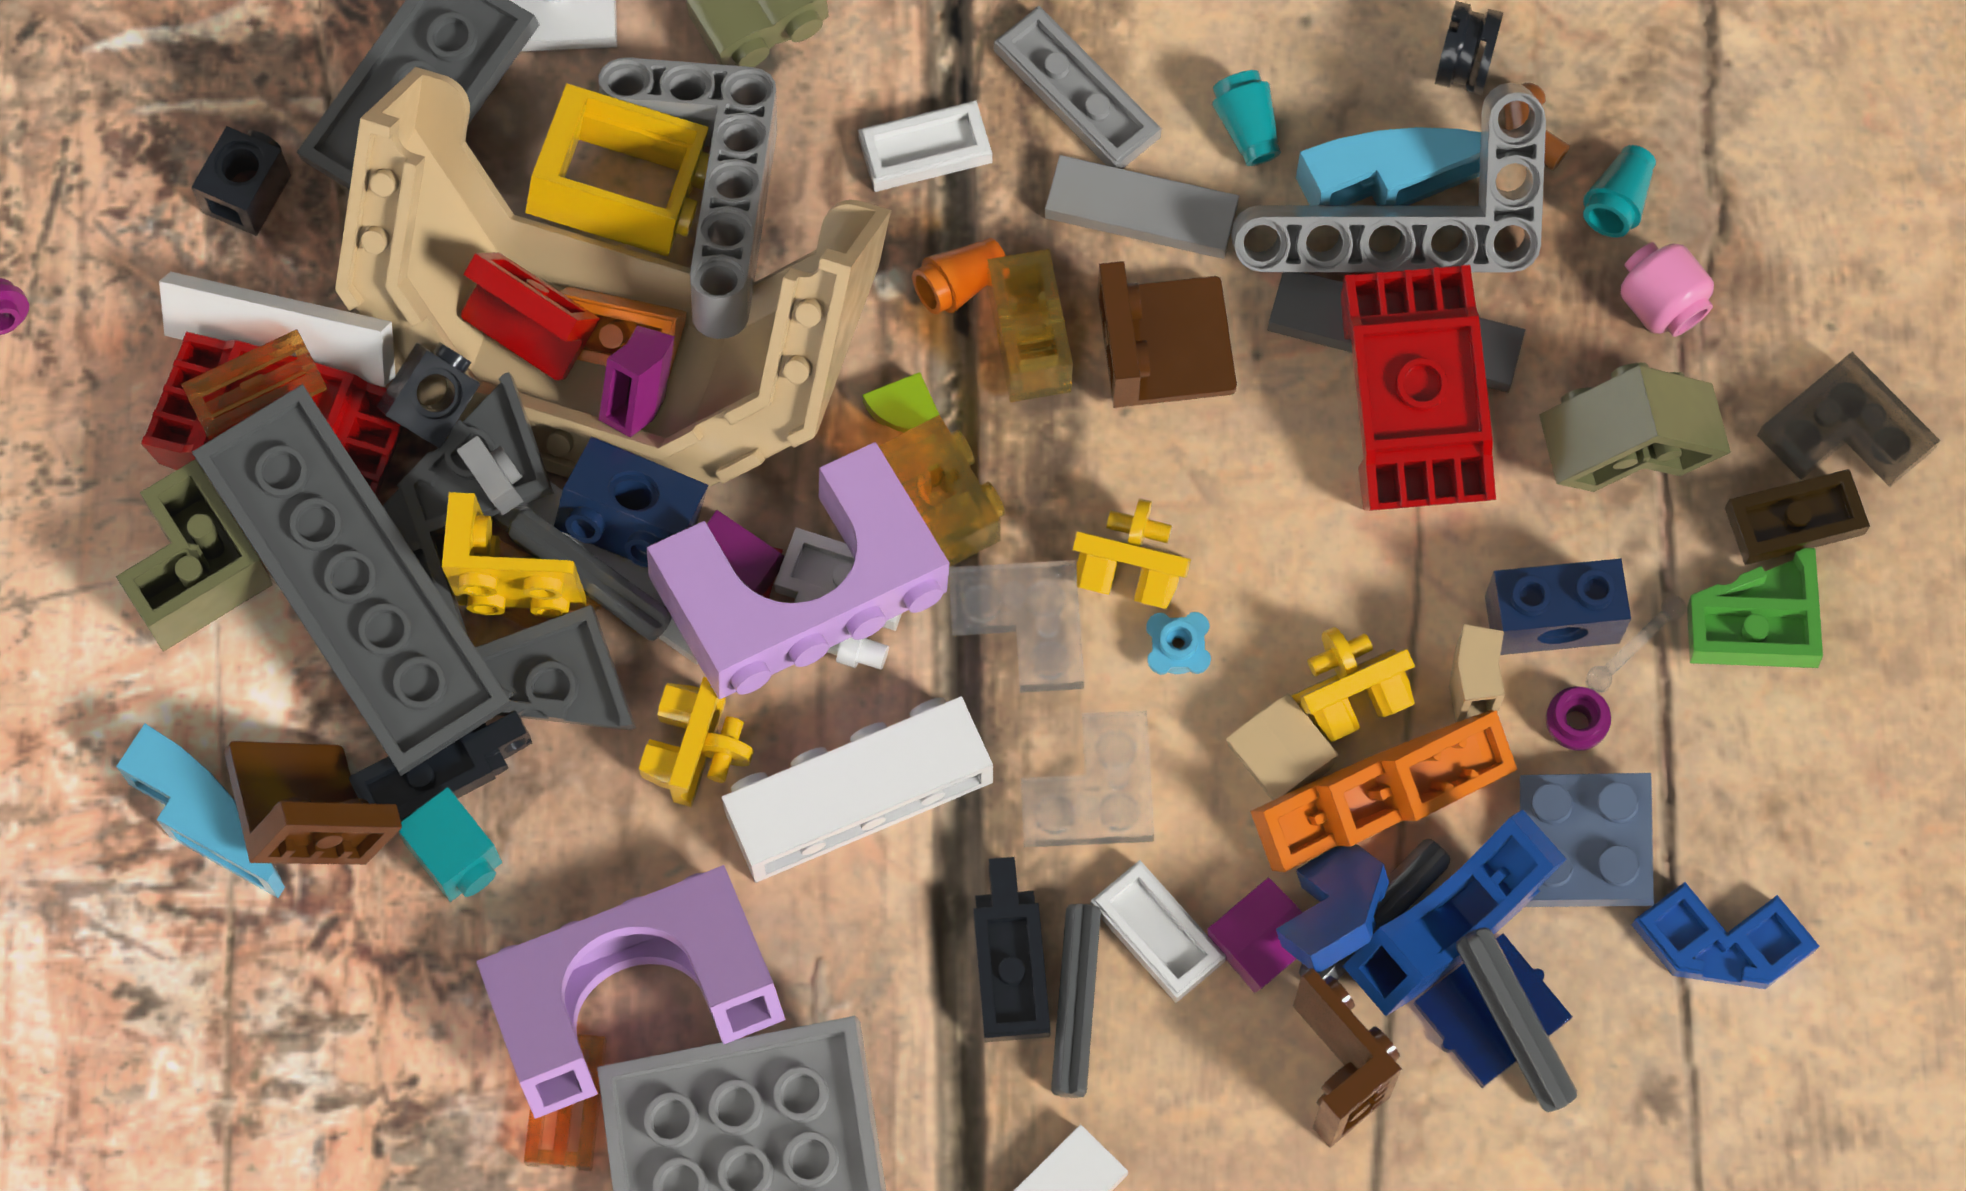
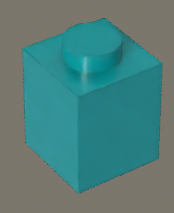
M449 787L401 822L402 828L398 833L403 843L449 902H452L461 894L465 897H470L481 891L494 879L496 875L494 869L502 864L495 845Z

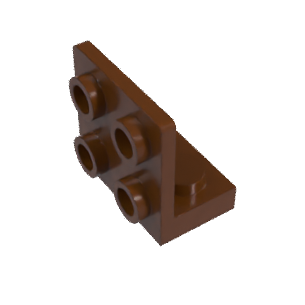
M1124 261L1099 264L1097 295L1113 408L1233 395L1236 392L1237 381L1220 277L1209 276L1138 284V282L1127 283Z
M232 741L224 749V756L250 863L366 865L402 828L396 804H369L365 799L356 798L354 788L348 779L351 775L345 751L340 745Z
M1311 968L1301 976L1293 1006L1344 1065L1323 1084L1321 1089L1325 1093L1316 1102L1319 1105V1110L1313 1129L1331 1148L1390 1098L1402 1068L1396 1063V1060L1400 1058V1054L1392 1041L1376 1026L1367 1030L1352 1013L1351 1010L1355 1007V1003L1347 990L1334 977L1328 976L1323 980Z

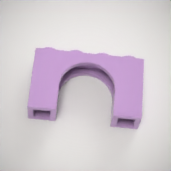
M876 442L819 468V499L849 547L854 559L853 567L844 581L830 593L807 602L785 603L765 598L749 589L734 572L705 521L647 547L649 578L719 700L735 692L741 695L751 693L765 685L771 678V675L794 664L797 667L808 666L822 658L830 647L851 637L855 640L867 638L879 631L887 620L908 610L912 613L924 611L937 603L943 594L947 592L950 563Z
M724 865L704 873L690 875L681 882L642 897L631 898L617 907L581 921L569 922L555 931L519 945L507 946L496 954L476 961L517 1078L535 1119L598 1094L577 1038V1019L581 1006L590 992L607 977L623 969L638 965L657 964L678 969L691 977L704 995L723 1045L785 1021L774 983Z

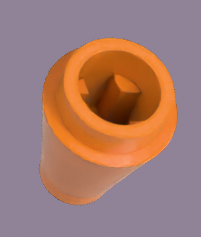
M987 238L982 242H976L923 258L921 267L912 273V281L919 299L931 313L935 315L943 311L954 313L997 278L999 274L1008 269V261L999 243L993 238Z

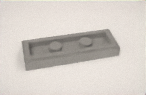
M1040 6L994 41V52L1105 165L1123 169L1161 138V128Z
M1060 155L1045 208V218L1224 259L1238 206L1239 195Z

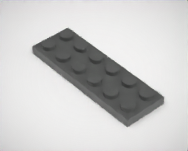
M303 384L192 452L401 776L512 706L509 698Z

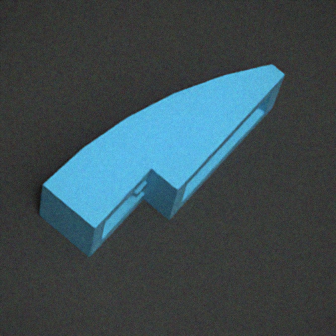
M1414 127L1378 130L1335 139L1300 151L1296 180L1309 205H1351L1372 196L1377 206H1409L1479 177L1481 132L1450 128Z
M144 723L116 767L130 786L165 805L157 821L167 835L279 898L285 886L275 864L250 863L236 802L211 772L181 746Z

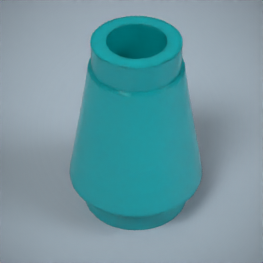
M1257 70L1239 72L1217 82L1213 86L1216 99L1212 102V106L1240 154L1243 155L1246 166L1260 165L1278 157L1281 152L1278 146L1269 82L1262 81Z
M1637 145L1625 146L1584 195L1583 204L1585 209L1583 217L1593 230L1608 237L1618 238L1625 236L1629 230L1636 228L1640 224L1653 169L1656 165V159L1651 152Z

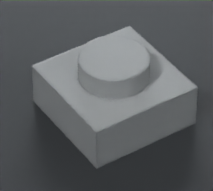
M476 436L457 449L467 467L502 516L524 502L512 485L521 479L522 475L501 445L490 452L479 436Z

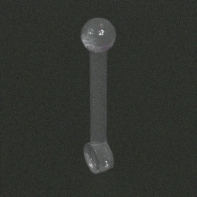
M1678 595L1666 597L1661 605L1662 610L1604 666H1594L1589 670L1585 680L1586 686L1598 694L1607 691L1612 683V675L1669 620H1677L1684 616L1687 607L1683 598Z

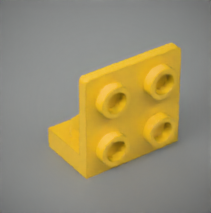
M449 492L442 569L459 605H466L468 611L481 615H500L505 612V607L530 608L532 614L545 618H557L569 613V610L576 611L586 607V594L573 561L500 557L499 536L492 535L491 516L483 515L475 493Z

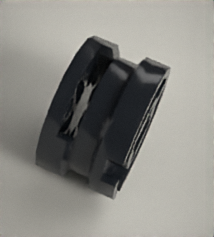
M1455 2L1435 79L1436 85L1450 88L1453 83L1466 85L1467 92L1482 96L1504 12L1488 9L1485 14L1472 11L1471 4ZM1480 40L1486 42L1481 62L1475 61Z

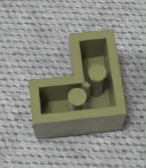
M1631 363L1621 366L1611 373L1612 379L1594 388L1586 387L1570 391L1562 396L1561 404L1539 414L1556 484L1595 492L1642 469L1682 476L1731 453L1713 384L1685 377L1682 372H1665L1649 368L1646 363Z
M196 459L140 492L170 544L117 575L116 578L163 652L273 585L260 558Z

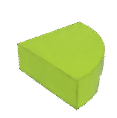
M920 372L862 395L865 408L876 422L881 425L885 424L894 430L913 434V437L929 438L945 434L943 421Z

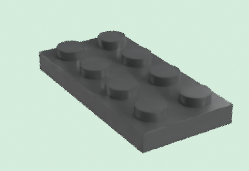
M406 0L298 149L297 154L303 162L350 190L360 118L415 67L448 76L462 86L470 103L469 125L539 27L535 15L510 0Z

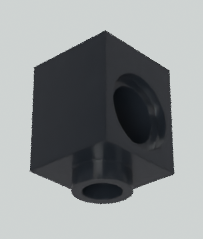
M226 126L191 188L204 214L257 236L290 179L291 173L281 146L274 139L256 130H249L245 134ZM242 171H257L255 176L246 182L238 183L232 181Z
M439 342L432 352L421 344L416 343L376 407L387 417L440 448L481 383L466 373L472 362L451 348ZM429 375H443L446 380V392L443 398L432 405L420 404L417 399L419 383Z

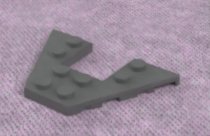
M510 372L503 374L498 379L501 383L463 422L459 420L454 425L448 438L440 448L433 452H428L397 484L399 489L383 505V508L467 636L468 633L455 595L442 569V558L435 537L445 534L449 492L475 493L483 515L494 516L500 514V512L488 498L457 452V449L476 436H479L490 452L501 445L522 475L521 479L512 484L524 501L518 506L554 494L516 383ZM591 605L476 647L512 705L498 715L507 716L516 711L521 718L623 730L636 728L598 617Z

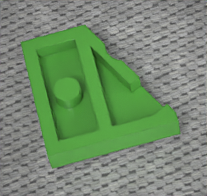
M1802 549L1795 552L1792 561L1764 571L1761 566L1739 575L1738 579L1731 584H1717L1692 594L1687 605L1690 663L1819 668L1823 658L1816 549Z

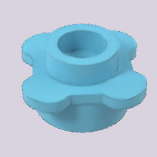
M1191 612L1186 617L1169 618L1165 613L1152 615L1146 624V631L1152 637V652L1148 655L1147 659L1150 669L1160 675L1167 673L1185 674L1188 672L1200 674L1204 672L1211 662V655L1205 650L1204 638L1210 627L1208 619L1199 612ZM1180 638L1184 641L1185 645L1182 648H1176L1172 644L1173 640Z

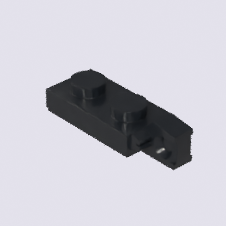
M514 711L489 725H486V723L480 725L402 776L388 756L351 775L348 779L358 798L367 800L369 804H396L402 822L447 787L458 799L496 779V775L509 768L504 759L532 744V740L521 717Z
M1015 857L989 859L988 866L991 894L975 895L976 908H973L984 1043L1050 1037L1039 903H1035L1034 891L1018 892Z

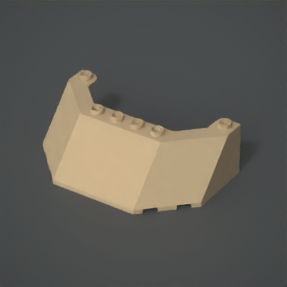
M415 67L360 118L335 291L349 311L356 308L361 315L392 322L395 376L416 343L433 352L437 344L441 342L472 362L466 373L481 384L458 421L461 420L463 422L501 383L498 379L503 374L510 372L516 383L546 471L569 478L592 436L709 485L708 488L719 482L724 484L761 465L766 458L790 446L795 448L816 436L879 267L891 210L859 200H844L834 205L823 219L817 249L754 282L749 320L746 327L739 334L730 338L715 339L700 333L693 324L690 284L691 268L514 215L465 142L470 103L465 90L452 78ZM500 252L558 291L568 287H576L686 311L685 326L670 377L668 378L666 398L655 419L631 438L599 421L606 366L576 360L566 379L555 380L465 321L461 317V312L477 284L463 274L474 254ZM432 374L425 377L419 383L417 399L422 405H432L443 398L446 392L444 376Z

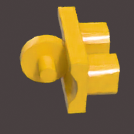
M1141 498L1138 500L1134 516L1110 510L1106 529L1129 534L1128 543L1077 532L1073 545V550L1080 552L1077 562L1076 587L1110 595L1118 561L1139 566L1142 568L1134 601L1163 609L1168 608L1177 589L1179 578H1187L1191 559L1142 547L1144 538L1168 544L1172 525L1150 520L1152 501Z
M1333 627L1322 633L1325 651L1307 659V662L1315 677L1331 669L1335 670L1336 675L1291 695L1304 713L1309 714L1311 721L1326 740L1333 742L1361 728L1348 700V697L1366 689L1378 717H1386L1414 705L1410 682L1405 671L1415 667L1408 649H1403L1399 652H1396L1395 649H1390L1357 665L1355 658L1373 651L1369 637L1364 633L1347 641L1341 631Z
M704 676L700 688L683 684H666L659 704L658 719L659 722L686 729L681 747L649 739L639 765L642 778L660 787L670 789L673 802L688 807L693 805L708 757L712 761L707 778L718 783H725L730 765L749 766L754 754L752 747L739 741L744 724L742 720L727 716L721 733L716 734L726 698L719 700L707 677Z

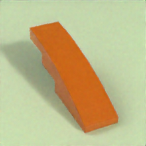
M1488 710L1365 758L1308 783L1250 812L1271 870L1286 872L1336 846L1351 847L1400 821H1418L1518 769L1497 710Z

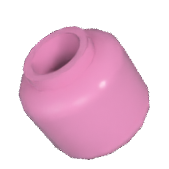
M1652 242L1639 249L1625 263V267L1630 273L1621 285V296L1651 333L1662 334L1669 331L1673 337H1677L1699 323L1713 308L1709 299L1713 293L1714 282L1684 245L1673 243L1659 249Z

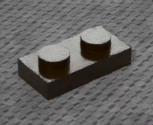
M1850 469L1728 500L1725 506L1744 565L1792 554L1805 548H1815L1866 534L1870 527Z

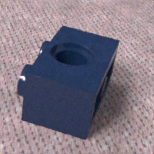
M591 436L563 488L554 527L563 533L571 535L578 541L590 543L629 559L639 566L648 568V546L698 523L709 485Z
M1622 558L1493 571L1485 594L1489 628L1504 631L1500 655L1620 644L1631 621Z

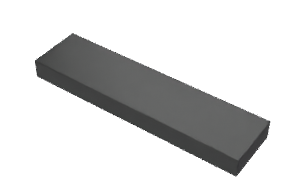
M1283 272L1267 331L1352 353L1351 339H1344L1341 306L1343 282L1305 272ZM1479 317L1487 388L1509 393L1526 329Z

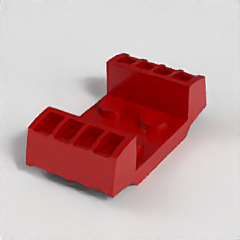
M1461 265L1345 275L1341 291L1344 339H1351L1364 457L1358 467L1363 510L1374 511L1496 500L1492 456L1493 437L1480 320L1475 303L1471 266Z
M186 331L183 343L173 362L172 370L163 387V392L156 409H154L153 417L146 434L143 436L141 445L159 464L178 470L195 460L192 453L194 450L303 384L377 497L404 426L387 417L376 407L387 389L369 383L355 374L243 341H224Z

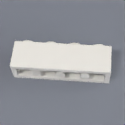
M962 696L946 702L942 697L928 700L911 710L909 713L910 718L887 727L884 722L868 725L850 737L851 743L829 752L824 747L811 749L794 758L790 763L791 768L769 777L765 772L755 773L734 783L731 786L732 792L721 797L726 817L755 883L992 784L993 763Z

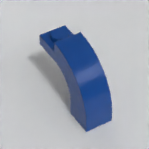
M1521 810L1509 817L1461 868L1430 895L1402 915L1381 926L1373 934L1371 941L1361 947L1343 967L1381 1012L1388 1016L1427 990L1462 962L1456 950V942L1461 937L1482 927H1488L1492 930L1493 934L1497 933L1540 892L1538 888L1567 859L1527 813Z

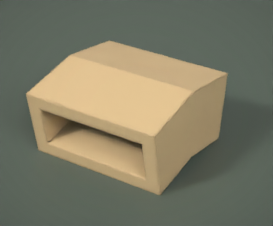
M1467 624L1463 625L1455 648L1449 683L1455 722L1488 710H1497L1498 713L1505 696L1499 666L1504 631Z
M1289 693L1259 712L1226 738L1230 749L1272 801L1315 781L1330 771L1339 755Z

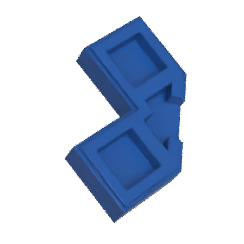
M1357 844L1351 847L1336 846L1296 869L1301 888L1317 899L1319 903L1276 928L1282 948L1307 968H1313L1318 974L1371 941L1376 926L1374 919L1375 910L1378 902L1384 899L1389 879L1384 864Z
M1686 882L1682 883L1654 904V906L1634 919L1631 924L1672 976L1758 989H1767L1819 948L1818 943L1778 895L1729 932H1726Z

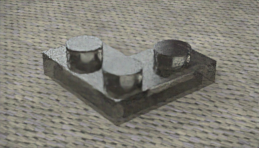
M1853 351L1766 422L1757 435L1800 480L1847 443L1889 487L1894 485L1933 452L1941 441Z

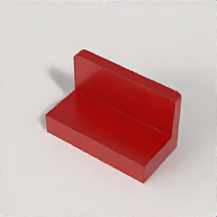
M500 252L475 253L463 275L477 285L464 306L461 317L555 380L566 379L600 318Z

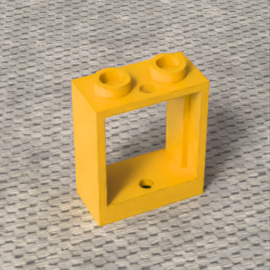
M566 83L531 176L525 213L668 257L676 234L686 237L689 234L698 201L689 198L692 187L704 190L710 153L703 152L709 127ZM578 141L588 142L678 170L679 172L666 209L565 178Z

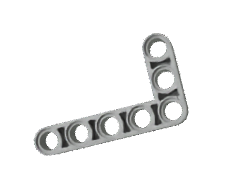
M630 57L610 61L601 69L598 75L600 94L709 127L705 146H710L711 149L690 271L692 317L696 329L707 337L724 339L735 336L746 327L751 308L777 136L775 81L766 71L746 66Z
M1516 83L1501 84L1492 89L1484 99L1481 118L1478 206L1259 205L1249 207L1239 213L1233 222L1231 236L1236 255L1243 265L1259 272H1393L1470 265L1471 272L1522 271L1533 264L1539 255L1541 247L1546 132L1544 108L1529 89ZM1517 100L1528 104V118L1522 126L1512 130L1503 129L1499 126L1498 117L1503 106ZM1513 163L1522 164L1526 167V179L1519 188L1512 191H1503L1496 187L1497 174L1503 167ZM1266 225L1277 231V239L1268 250L1255 252L1245 247V236L1253 227ZM1322 225L1336 228L1339 231V238L1335 246L1330 250L1316 252L1306 246L1307 237L1314 228ZM1391 225L1400 229V241L1390 251L1378 252L1369 247L1368 243L1371 234L1380 226ZM1453 225L1462 229V240L1452 251L1439 252L1431 247L1432 237L1441 227ZM1515 225L1524 229L1523 242L1515 250L1501 252L1494 248L1495 236L1505 226Z

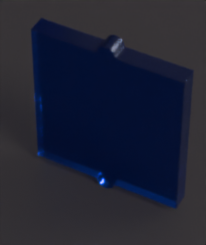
M1503 933L1496 940L1548 1037H1550L1573 1017L1543 982L1545 976L1543 970L1533 969ZM1462 964L1414 1001L1415 1007L1442 1038V1050L1447 1053L1453 1052L1482 1089L1516 1063L1511 1050L1465 964Z

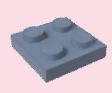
M1651 773L1520 775V811L1524 810L1567 859L1538 888L1540 892L1525 907L1654 906Z

